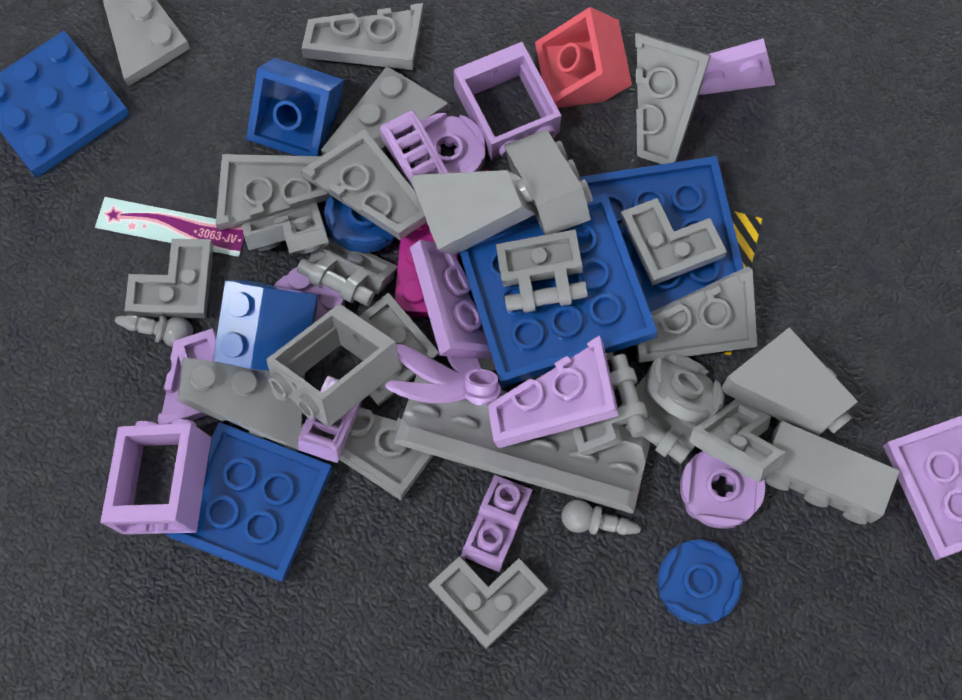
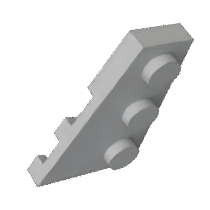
M103 0L127 87L190 49L185 37L157 0Z
M423 3L410 5V10L391 12V8L378 9L377 15L357 17L350 13L308 19L302 44L303 58L413 70L423 18Z
M635 33V46L637 47L636 84L638 90V109L636 110L637 157L659 164L674 163L678 160L711 55L648 35Z
M386 66L321 149L322 155L363 129L369 133L386 154L389 151L383 143L380 133V127L383 124L411 110L415 112L420 122H422L429 116L447 112L449 110L448 103Z
M365 129L301 169L303 178L399 240L427 222L416 192Z
M222 154L216 216L218 231L312 203L327 201L331 195L303 178L301 173L302 168L321 156Z
M749 266L650 312L657 329L658 338L635 345L636 358L639 363L654 361L659 357L664 359L666 355L672 354L686 357L757 347L753 269Z
M183 357L178 402L222 422L227 420L248 429L249 434L262 439L264 437L283 445L285 448L296 452L299 451L298 438L301 433L302 411L297 403L288 397H280L272 389L269 383L270 371ZM302 374L300 377L305 380V374Z
M360 407L339 460L399 500H402L434 455L394 444L402 419L392 420L372 413V410ZM336 421L332 425L339 427L341 422ZM318 429L315 431V434L332 440L335 437L333 434Z

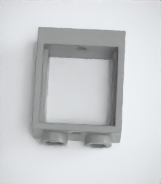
M338 304L266 359L271 375L269 383L272 389L280 397H288L297 403L300 410L308 418L313 419L315 417L327 427H330L400 370L396 341L341 304ZM340 345L363 360L323 393L300 377Z

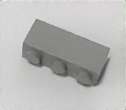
M547 129L504 145L511 172L520 178H526L533 189L534 200L531 202L536 212L534 216L545 235L557 233L591 220L587 206L588 203L593 202L590 189L585 179L580 181L575 163L572 159H567L565 149L560 140L554 142Z
M781 421L774 429L769 443L783 450L785 456L782 465L766 477L765 482L768 485L784 491L789 490V488L804 494V499L807 502L825 508L830 505L843 511V516L846 519L858 524H867V522L872 524L884 515L900 472L899 470L784 421Z

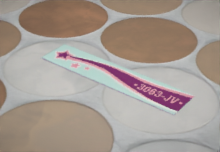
M108 197L104 198L95 228L167 243H171L172 239H211L214 245L213 252L237 257L240 255L244 241L242 225L218 231L216 219Z

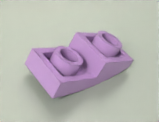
M494 475L480 506L476 521L463 547L461 557L500 572L530 499L532 489Z

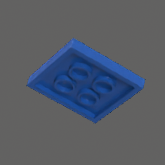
M62 31L0 72V132L35 178L130 115L125 105L65 31Z
M218 422L210 442L197 532L167 533L166 536L284 583L332 473V465Z

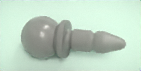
M135 315L117 316L115 318V322L129 331L137 330L139 333L148 335L155 334L154 342L159 343L163 340L172 348L175 340L193 335L192 325L182 317H172L167 320L164 315H160L157 322L154 319L138 318Z
M583 500L568 502L561 514L564 526L575 533L589 530L591 534L596 535L598 528L613 533L618 532V534L622 535L637 534L641 531V527L629 519H619L617 516L609 514L601 515V506L592 508L589 503Z

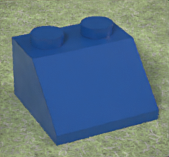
M273 58L257 68L246 140L295 156H320L322 153L321 149L325 146L338 115L344 79L277 58Z
M225 280L213 361L249 369L269 371L266 359L315 323L319 294L246 280Z

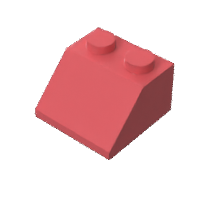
M592 7L587 8L535 42L541 77L557 108L604 102L632 86L619 20Z

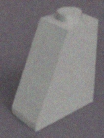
M508 170L420 174L410 178L437 249L451 255H456L536 214L531 202L534 200L531 185L526 178H520Z
M790 327L730 374L721 387L727 395L817 436H820L827 429L833 434L840 430L852 419L848 411L858 402Z

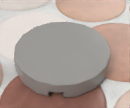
M672 354L666 355L664 359L657 358L648 369L645 378L648 391L654 400L668 413L685 421L702 423L707 418L713 417L723 407L725 396L720 383L717 380L713 383L707 377L709 371L700 363L688 357Z

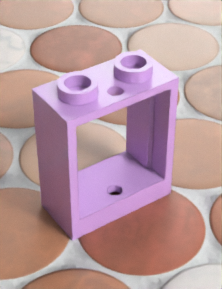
M523 42L454 69V89L469 118L480 128L485 140V150L491 161L501 157L507 159L504 148L505 144L547 129L552 139L560 132L561 114ZM519 76L541 118L495 137L474 94Z
M186 419L172 420L171 424L161 425L149 421H138L135 426L118 427L100 523L121 534L196 533L211 437L200 430L195 422ZM178 445L169 504L134 505L144 446Z

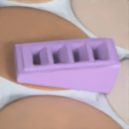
M413 110L380 127L383 143L413 190L414 187L410 178L415 175L425 174L435 169L437 174L448 173ZM419 143V147L403 154L402 150ZM427 156L429 160L411 169L410 164Z
M327 376L320 392H325L338 379ZM362 401L337 420L341 422L339 427L334 425L327 427L317 418L310 419L307 417L298 438V450L338 463ZM318 429L333 434L335 437L332 440L315 434V431Z

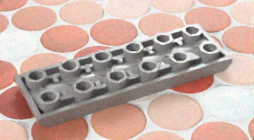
M416 375L414 381L415 383L434 384ZM501 390V396L508 393L506 391ZM408 399L394 440V444L632 514L635 510L650 447L649 440L643 436L632 437L631 432L621 425L618 427L623 442L587 456L578 452L572 429L498 448L493 441L488 404L475 405L467 399L450 403H426Z

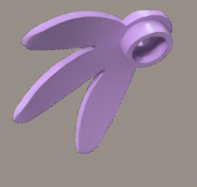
M396 344L399 360L418 376L434 384L392 380L385 385L391 392L408 399L426 403H450L467 399L475 405L490 404L501 396L498 376L492 371L481 369L478 358L447 356L450 365L454 369L453 371L406 345Z

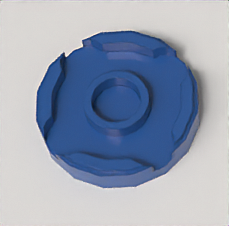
M333 196L327 199L323 219L326 232L336 244L343 248L360 253L375 252L387 247L396 238Z
M701 539L685 542L670 550L659 567L657 577L659 596L668 611L683 622L696 625L715 623L731 613L739 601L743 584L741 572L739 573V569L735 564L736 561L731 553L717 543Z

